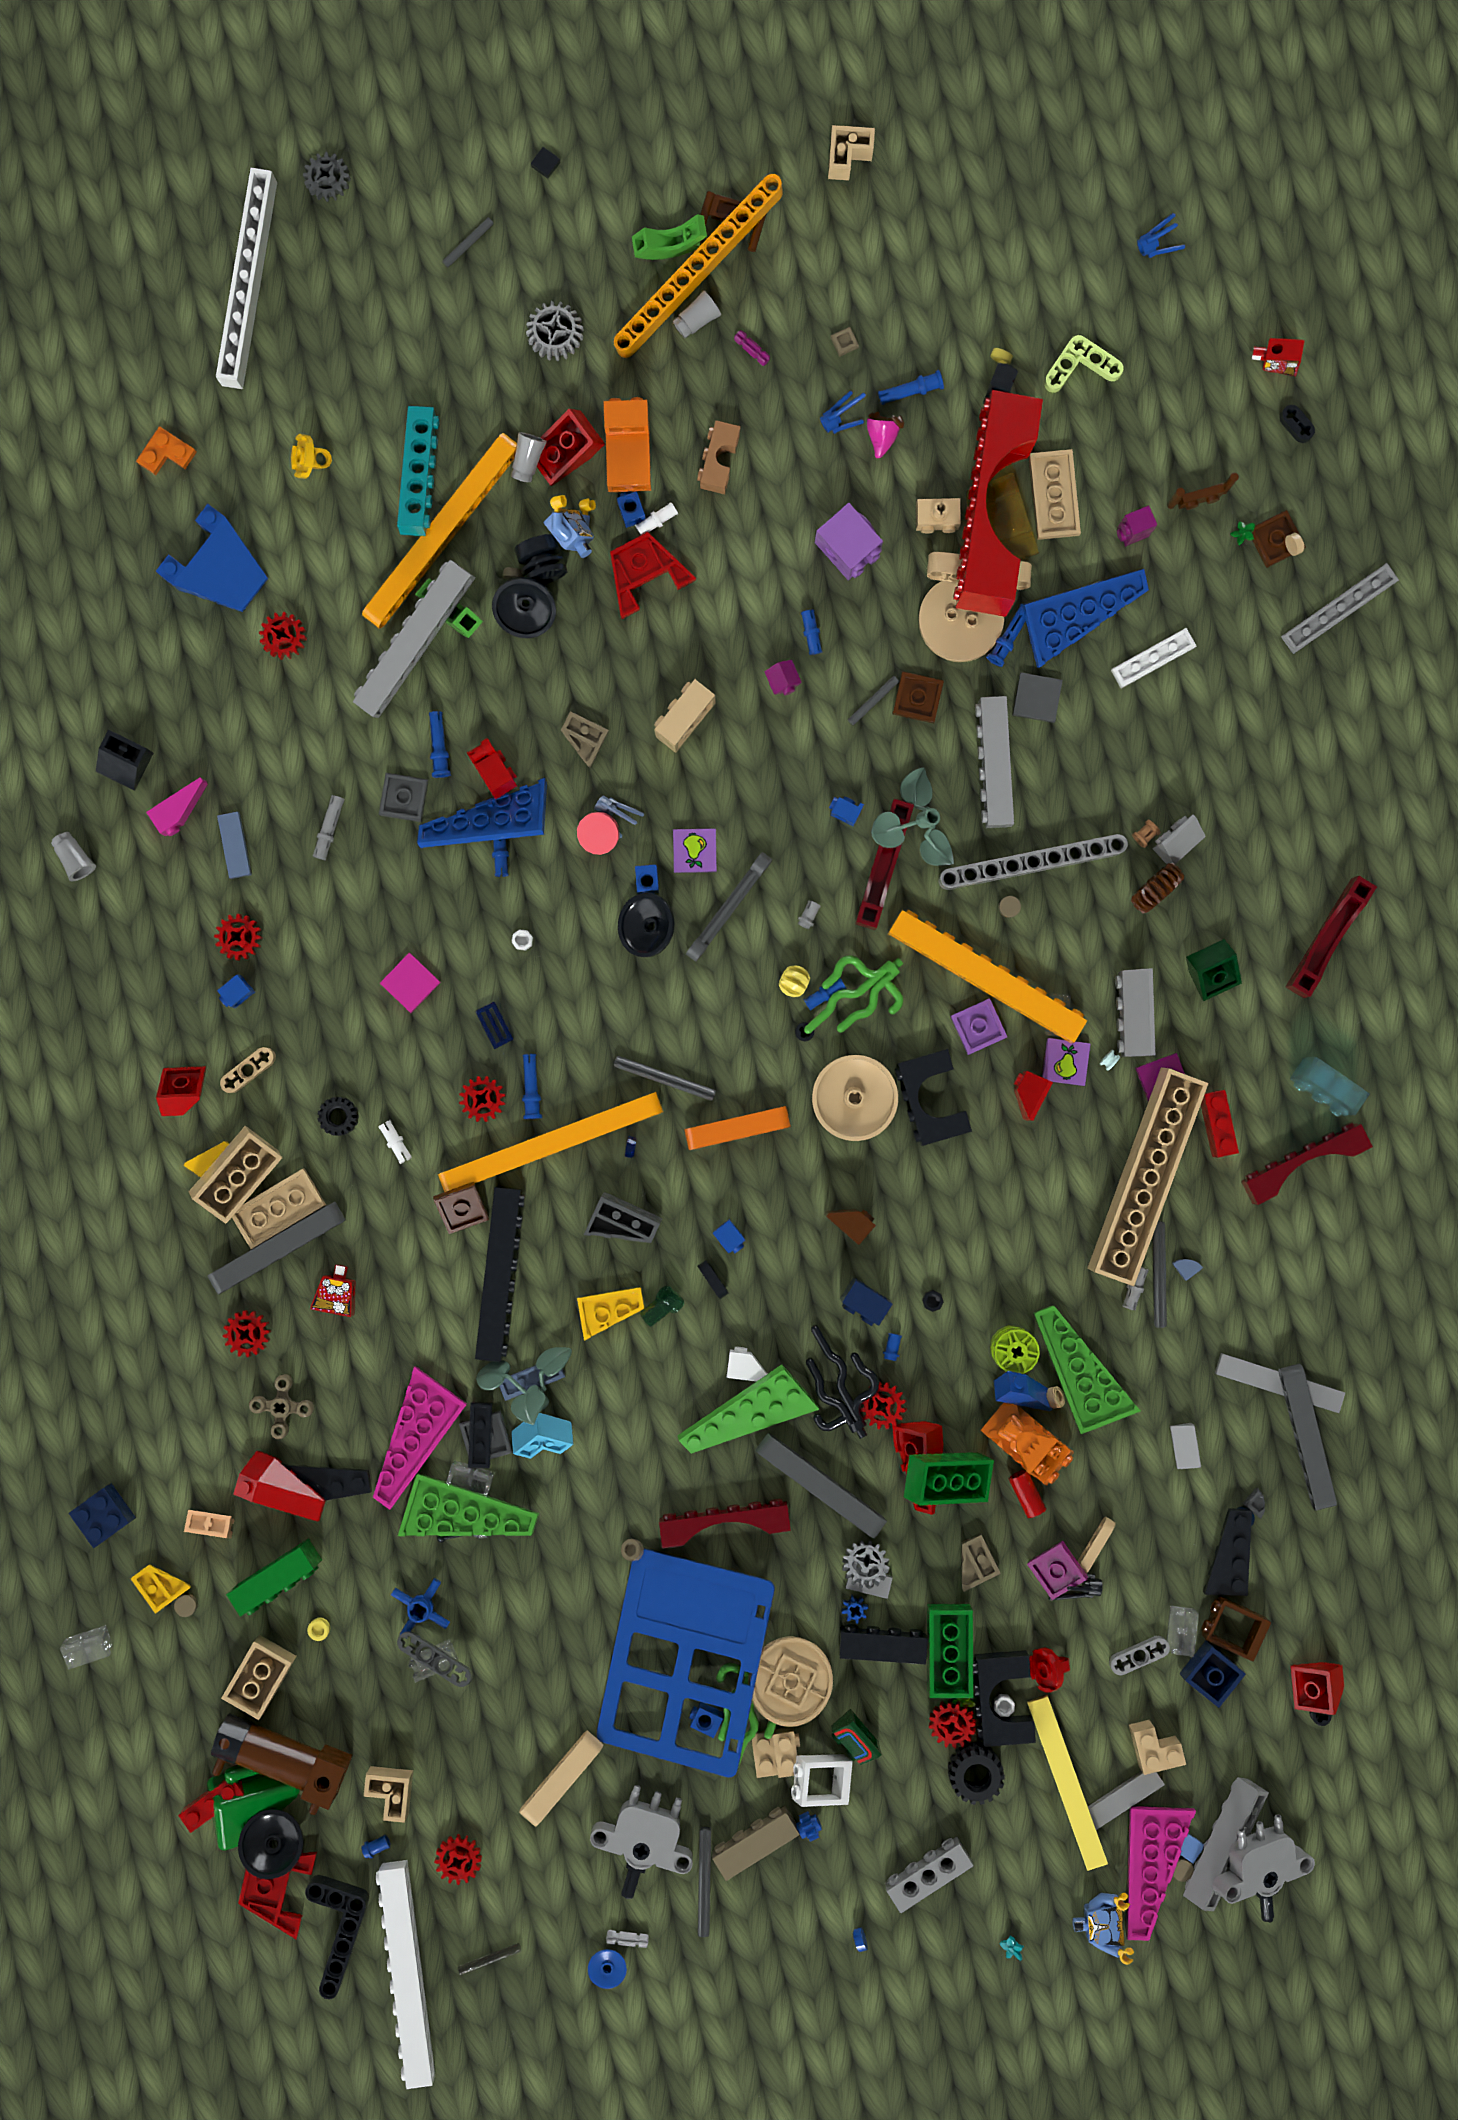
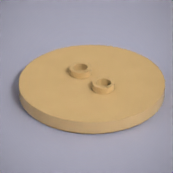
M941 581L929 590L919 610L918 624L924 642L935 654L953 662H968L984 656L994 647L997 638L1000 637L1003 630L1004 617L955 608L956 600H953V595L958 583Z
M787 1636L768 1643L763 1647L752 1699L755 1708L766 1719L781 1726H799L814 1719L824 1709L832 1692L833 1674L828 1658L817 1645L804 1638ZM749 1673L748 1685H750L752 1673Z

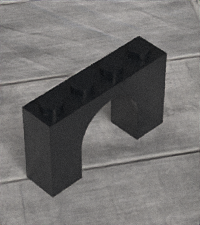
M948 1049L897 1064L898 1068L895 1069L897 1080L902 1081L904 1089H901V1094L904 1102L908 1101L910 1109L907 1110V1115L910 1122L914 1121L916 1130H913V1135L916 1143L920 1142L921 1146L972 1132L966 1111L936 1118L925 1113L918 1101L919 1088L927 1078L954 1070Z
M1027 1651L975 1654L973 1675H976L977 1683H973L974 1696H978L979 1703L975 1705L976 1718H980V1726H977L978 1740L982 1741L984 1747L1036 1743L1035 1725L1031 1715L1000 1717L991 1709L989 1704L991 1691L1001 1681L1031 1678L1030 1661Z

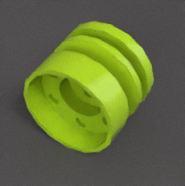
M1005 1326L993 1335L990 1342V1354L994 1362L1005 1372L1011 1371L1025 1374L1032 1370L1038 1362L1040 1355L1039 1345L1036 1339L1021 1327ZM1012 1348H1018L1021 1351L1020 1354L1014 1355L1011 1351Z

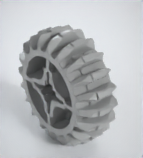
M551 301L550 307L543 303V310L536 308V315L530 314L529 316L532 322H527L526 324L529 329L526 331V335L529 337L528 343L533 345L534 352L539 351L541 358L547 354L549 361L552 359V356H555L556 361L560 360L559 356L561 355L567 359V352L574 355L575 350L573 347L579 348V341L583 340L581 333L584 329L580 325L582 323L581 318L577 317L575 310L571 311L569 305L563 308L562 302L555 306L554 302ZM561 318L571 325L572 330L561 325ZM538 333H543V336L548 337L549 344L543 342L538 337ZM565 340L562 344L557 345L560 341Z

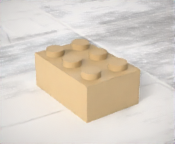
M696 679L692 683L688 682L681 690L682 696L678 700L675 698L668 706L669 712L666 716L661 715L654 724L656 727L654 729L656 738L675 753L715 705V694Z
M259 1635L251 1645L221 1699L259 1720L268 1708L297 1656Z

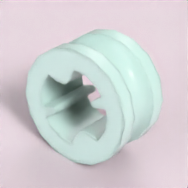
M1112 1049L1099 1064L1105 1065L1108 1071L1117 1063L1121 1056L1115 1055Z

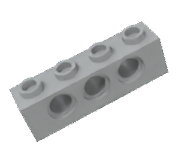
M958 1837L954 1839L949 1838L937 1850L927 1852L923 1859L917 1863H910L900 1874L896 1873L890 1876L885 1883L886 1891L899 1912L902 1913L973 1867L972 1859ZM944 1858L951 1859L948 1864H942L941 1861ZM925 1870L933 1871L930 1876L923 1875ZM909 1881L915 1883L911 1888H907L904 1885Z

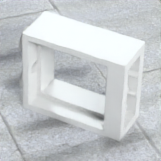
M844 1754L796 1756V1763L793 1767L794 1785L791 1788L792 1799L801 1807L848 1805L853 1761ZM834 1767L832 1794L808 1795L810 1768Z

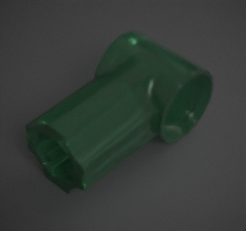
M664 1286L658 1291L656 1299L644 1308L640 1315L648 1326L653 1327L669 1312L677 1313L684 1305V1299L670 1286Z

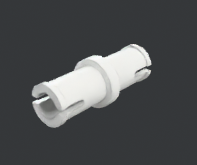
M670 502L659 511L651 512V516L635 526L640 535H643L656 527H662V523L677 515L678 512Z
M391 1120L385 1122L389 1131L384 1123L380 1125L379 1129L388 1142L387 1146L392 1148L399 1163L405 1162L402 1153L407 1161L411 1159L412 1156L402 1142L404 1140L403 1137L398 1135Z

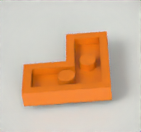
M159 426L136 462L154 475H157L167 458L186 469L197 451Z

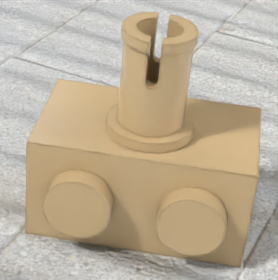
M960 498L917 499L916 531L933 533L934 530H943L944 533H953L955 530H959L961 524Z

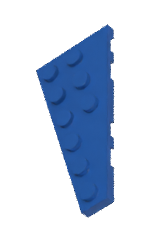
M1144 569L1023 604L1022 607L1037 668L1046 664L1045 662L1052 657L1060 654L1062 650L1074 644L1107 618L1112 617L1125 605L1130 604L1147 592L1149 589Z
M540 779L538 784L530 787L527 785L519 787V791L511 794L506 793L497 799L493 797L475 804L476 807L467 811L461 809L456 811L457 814L451 817H440L419 825L417 840L419 847L544 835L547 794L546 779Z

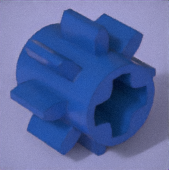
M852 1594L849 1601L843 1600L846 1608L841 1609L842 1614H848L846 1617L848 1622L853 1619L858 1624V1619L861 1617L866 1618L863 1610H867L868 1605L861 1604L863 1602L862 1596L856 1599ZM852 1606L853 1608H855L856 1606H858L859 1611L854 1610L853 1612H851L850 1607Z
M808 1811L799 1815L800 1822L796 1823V1827L801 1838L807 1837L810 1842L819 1838L818 1832L822 1830V1826L817 1815L811 1816Z

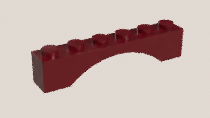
M893 799L889 812L896 814L900 819V825L909 823L914 804ZM907 828L901 829L904 833V836ZM902 844L894 848L878 846L855 921L856 925L872 930L877 929Z
M1361 876L1350 879L1285 986L1287 989L1302 998L1311 997L1322 979L1326 966L1337 945L1350 925L1367 905L1377 886Z
M1347 1123L1341 1127L1342 1130L1338 1133H1327L1322 1136V1141L1315 1143V1141L1303 1146L1304 1150L1298 1153L1292 1151L1283 1156L1284 1160L1278 1163L1276 1160L1265 1165L1266 1169L1260 1172L1255 1170L1246 1174V1179L1241 1182L1252 1204L1259 1205L1277 1196L1287 1177L1308 1160L1329 1154L1354 1157L1372 1148L1373 1146L1362 1124Z
M773 1499L769 1501V1504L751 1502L746 1507H740V1505L736 1504L729 1505L724 1510H718L717 1507L706 1509V1512L697 1513V1510H691L679 1516H676L675 1513L664 1514L663 1518H659L662 1548L683 1546L701 1530L724 1522L750 1524L769 1534L791 1531L787 1501Z

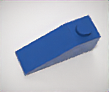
M1007 1371L994 1380L996 1401L1046 1411L1052 1410L1047 1400L1048 1388L1028 1375Z

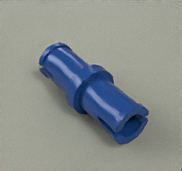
M814 610L801 612L805 628L803 634L807 638L809 655L820 654L823 651L819 639L820 629L817 628Z
M499 839L493 840L494 852H492V858L495 861V876L500 877L501 868L502 877L509 876L507 864L509 852L506 848V839H500V841Z
M839 978L830 988L824 989L821 986L819 987L820 990L803 1000L811 1011L826 1000L828 1002L833 993L847 988L841 978Z

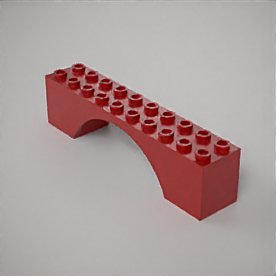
M992 390L990 397L985 398L984 406L981 408L979 421L982 422L976 436V440L979 441L978 447L975 448L973 460H976L970 477L973 483L972 487L970 486L968 500H970V503L965 512L967 524L964 526L962 533L964 545L961 546L959 559L962 561L961 565L958 566L956 579L959 581L953 595V600H956L955 608L1006 617L1015 601L1021 559L1007 550L994 533L986 509V492L989 482L998 472L1014 462L1029 458L1038 439L1043 399Z

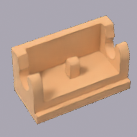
M188 1510L184 1532L232 1538L231 1526L234 1524V1519H232V1516Z

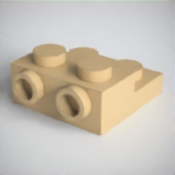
M794 1727L779 1728L774 1730L773 1736L770 1739H766L764 1737L765 1730L757 1731L752 1739L757 1778L778 1775V1778L794 1776L793 1767L796 1763V1756H801L797 1755L796 1747H800L799 1733L794 1734Z

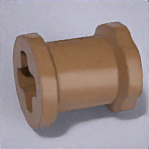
M1147 820L1145 826L1132 834L1134 840L1143 848L1148 846L1147 843L1155 835L1161 834L1160 829L1151 820Z

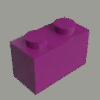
M1148 505L1125 515L1118 525L1117 536L1121 542H1124L1125 547L1148 538L1157 527V522L1150 506Z

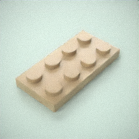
M1072 449L1030 453L1029 463L1037 540L1080 536L1081 530Z
M303 1168L244 1203L232 1216V1219L250 1249H254L324 1207L326 1203L307 1171Z

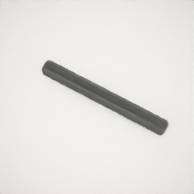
M617 1056L614 1061V1066L708 1100L714 1099L716 1093L714 1089Z
M1158 1221L1153 1233L1154 1325L1157 1328L1167 1326L1165 1222Z
M710 1827L700 1828L699 1937H708L710 1927Z

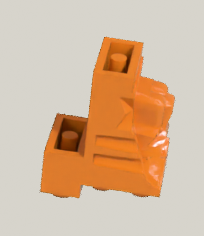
M634 397L623 401L619 398H611L609 401H604L608 492L651 491L650 426L647 400Z
M1003 1402L981 1429L987 1437L1012 1456L1016 1462L1020 1463L1021 1467L1030 1475L1036 1477L1045 1485H1048V1483L1053 1484L1060 1475L1058 1471L1063 1466L1067 1467L1073 1460L1072 1454L1074 1452L1019 1405Z

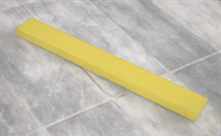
M1045 1695L1027 1701L1087 1871L1107 1865L1108 1862L1049 1697Z

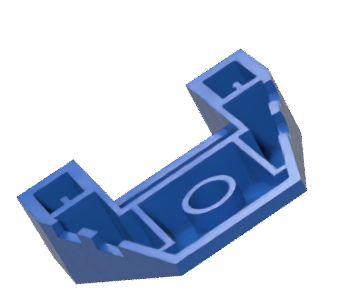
M207 504L195 521L210 534L208 539L186 567L168 554L156 572L179 591L187 592L199 598L243 612L268 580V577L227 518Z

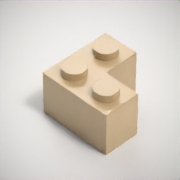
M832 125L828 179L849 180L851 160L872 161L875 128Z
M1150 1720L1129 1725L1138 1765L1144 1775L1186 1765L1182 1745L1176 1736L1158 1740L1155 1727Z
M370 1766L365 1778L364 1797L385 1799L383 1821L405 1823L409 1814L413 1770Z

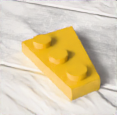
M641 1287L578 1297L577 1301L584 1341L643 1310L644 1302Z

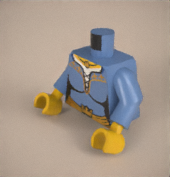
M565 495L551 498L550 504L554 512L543 523L565 550L577 551L581 558L587 557L592 552L588 544L594 538L589 528L590 516H588V512L596 508L595 501L589 500V498L581 500L579 502L581 514L578 510L561 509L567 505Z
M1100 1893L1084 1905V1917L1072 1918L1074 1932L1086 1931L1089 1943L1117 1958L1120 1957L1121 1962L1128 1965L1133 1960L1129 1959L1126 1954L1132 1955L1134 1953L1133 1949L1129 1947L1122 1950V1947L1125 1946L1122 1911L1130 1906V1903L1123 1901L1128 1898V1894L1121 1893L1118 1897L1116 1894Z

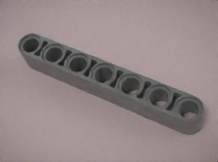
M333 1202L214 1271L207 1277L219 1295L346 1221L337 1203Z
M1300 1363L1279 1368V1377L1311 1505L1314 1511L1336 1506V1497L1304 1369Z
M767 1433L755 1451L870 1537L875 1539L886 1524L887 1520L772 1434Z

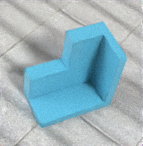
M542 1413L538 1414L534 1425L523 1422L512 1430L513 1454L530 1459L543 1449L561 1454L573 1445L571 1422Z

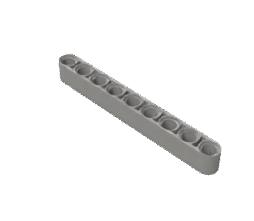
M1116 834L949 868L940 874L938 883L942 889L952 890L1113 857L1124 852L1128 842L1123 835ZM1112 840L1120 842V850L1112 848ZM1092 844L1100 848L1098 855L1091 852L1090 847ZM1070 849H1076L1079 852L1078 859H1073L1070 856ZM1049 853H1055L1058 856L1057 863L1049 861ZM1029 857H1034L1037 860V867L1032 868L1028 865L1027 860ZM1012 861L1016 864L1017 869L1015 872L1007 869V862ZM986 866H993L995 868V876H989L986 873ZM966 870L974 872V880H967L964 873ZM944 875H952L954 883L952 885L946 884L943 879Z

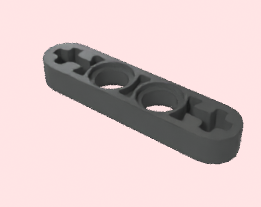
M408 1631L398 1637L397 1645L401 1651L452 1684L464 1687L472 1681L473 1673L469 1667L416 1633ZM410 1636L411 1643L418 1645L421 1642L417 1649L411 1645L405 1647L403 1639ZM423 1647H428L432 1652L428 1660L423 1659L420 1655ZM442 1658L447 1659L450 1663L447 1671L439 1669L438 1663ZM455 1665H457L455 1671H457L458 1673H462L463 1671L466 1672L465 1677L467 1678V1681L463 1680L460 1682V1677L455 1673H453L452 1676H449V1674L453 1671Z

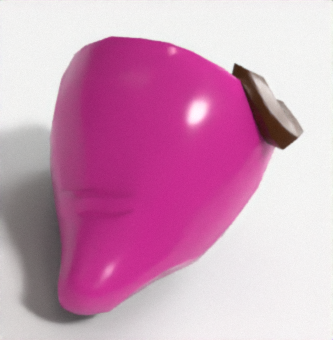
M879 412L869 414L867 430L876 458L879 459L885 455L895 442L900 428H904V421L901 415L887 418L880 416Z

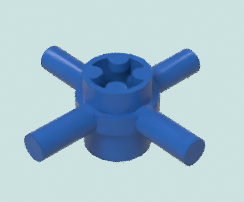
M433 1579L424 1595H417L413 1598L397 1588L393 1590L391 1596L407 1605L409 1617L400 1635L404 1632L412 1631L416 1623H421L428 1619L444 1629L447 1628L450 1621L433 1611L434 1605L431 1599L441 1584L438 1579ZM420 1603L426 1610H422L420 1614L417 1613L418 1606L416 1604Z

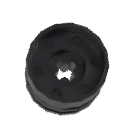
M552 534L529 538L514 548L519 564L525 565L521 569L522 575L527 578L535 579L545 585L562 578L568 573L566 565L563 564L564 558L556 556L561 552L558 541Z

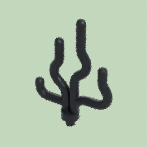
M813 1325L811 1332L823 1353L838 1366L839 1374L836 1386L843 1399L841 1401L825 1393L822 1374L814 1360L808 1358L806 1365L814 1377L815 1391L818 1398L827 1405L838 1408L842 1416L829 1423L824 1422L820 1414H815L813 1420L819 1429L823 1431H832L847 1423L852 1433L856 1432L861 1439L867 1436L863 1428L867 1424L861 1416L860 1406L864 1401L877 1393L879 1389L878 1377L863 1364L857 1353H852L850 1357L856 1369L871 1382L870 1388L859 1394L853 1401L845 1387L847 1377L845 1361L831 1350L820 1328L817 1325Z

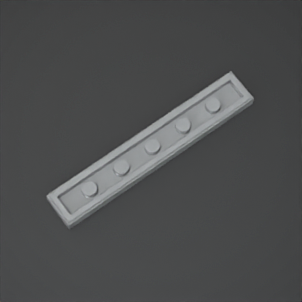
M1386 563L1285 633L1281 638L1294 654L1395 584L1399 579Z
M1223 1353L1220 1354L1215 1374L1284 1396L1278 1371ZM1307 1380L1312 1404L1339 1413L1345 1392Z

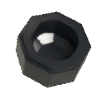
M935 1290L925 1292L922 1298L924 1308L932 1312L940 1310L944 1303L941 1293Z

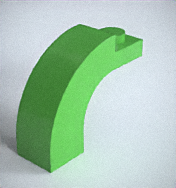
M697 214L681 226L667 230L643 228L632 236L635 258L650 260L667 259L698 249L700 241L707 237L704 216Z
M430 578L415 593L419 599L424 598L427 594V587L432 582ZM458 603L445 622L461 635L469 638L483 621L468 607Z

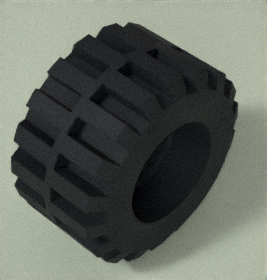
M972 1742V1746H968L966 1743L962 1750L958 1747L955 1750L956 1755L952 1754L950 1757L951 1763L948 1762V1776L958 1797L961 1796L965 1802L970 1800V1803L976 1805V1801H979L980 1805L985 1804L984 1800L987 1799L991 1802L993 1795L998 1796L1000 1794L999 1788L1003 1789L1004 1783L1002 1780H1005L1004 1769L998 1755L994 1753L992 1748L984 1747L983 1743L980 1746L977 1745V1742ZM982 1764L988 1768L986 1777L979 1782L967 1781L964 1778V1773L971 1765Z

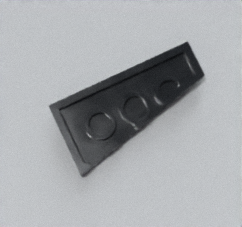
M282 1464L289 1471L292 1470L299 1480L304 1484H308L325 1500L372 1492L369 1470Z
M1228 1508L1220 1534L1221 1539L1216 1547L1213 1565L1208 1573L1209 1578L1203 1589L1205 1595L1248 1596L1252 1511L1250 1509Z

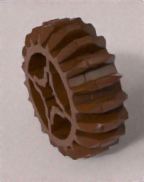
M1168 863L1132 896L1131 902L1134 904V907L1140 910L1142 914L1152 910L1183 881L1184 874L1181 872L1182 870L1174 863Z

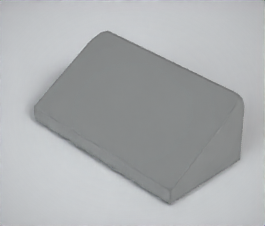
M1186 1423L1170 1426L1177 1469L1201 1468L1194 1424Z

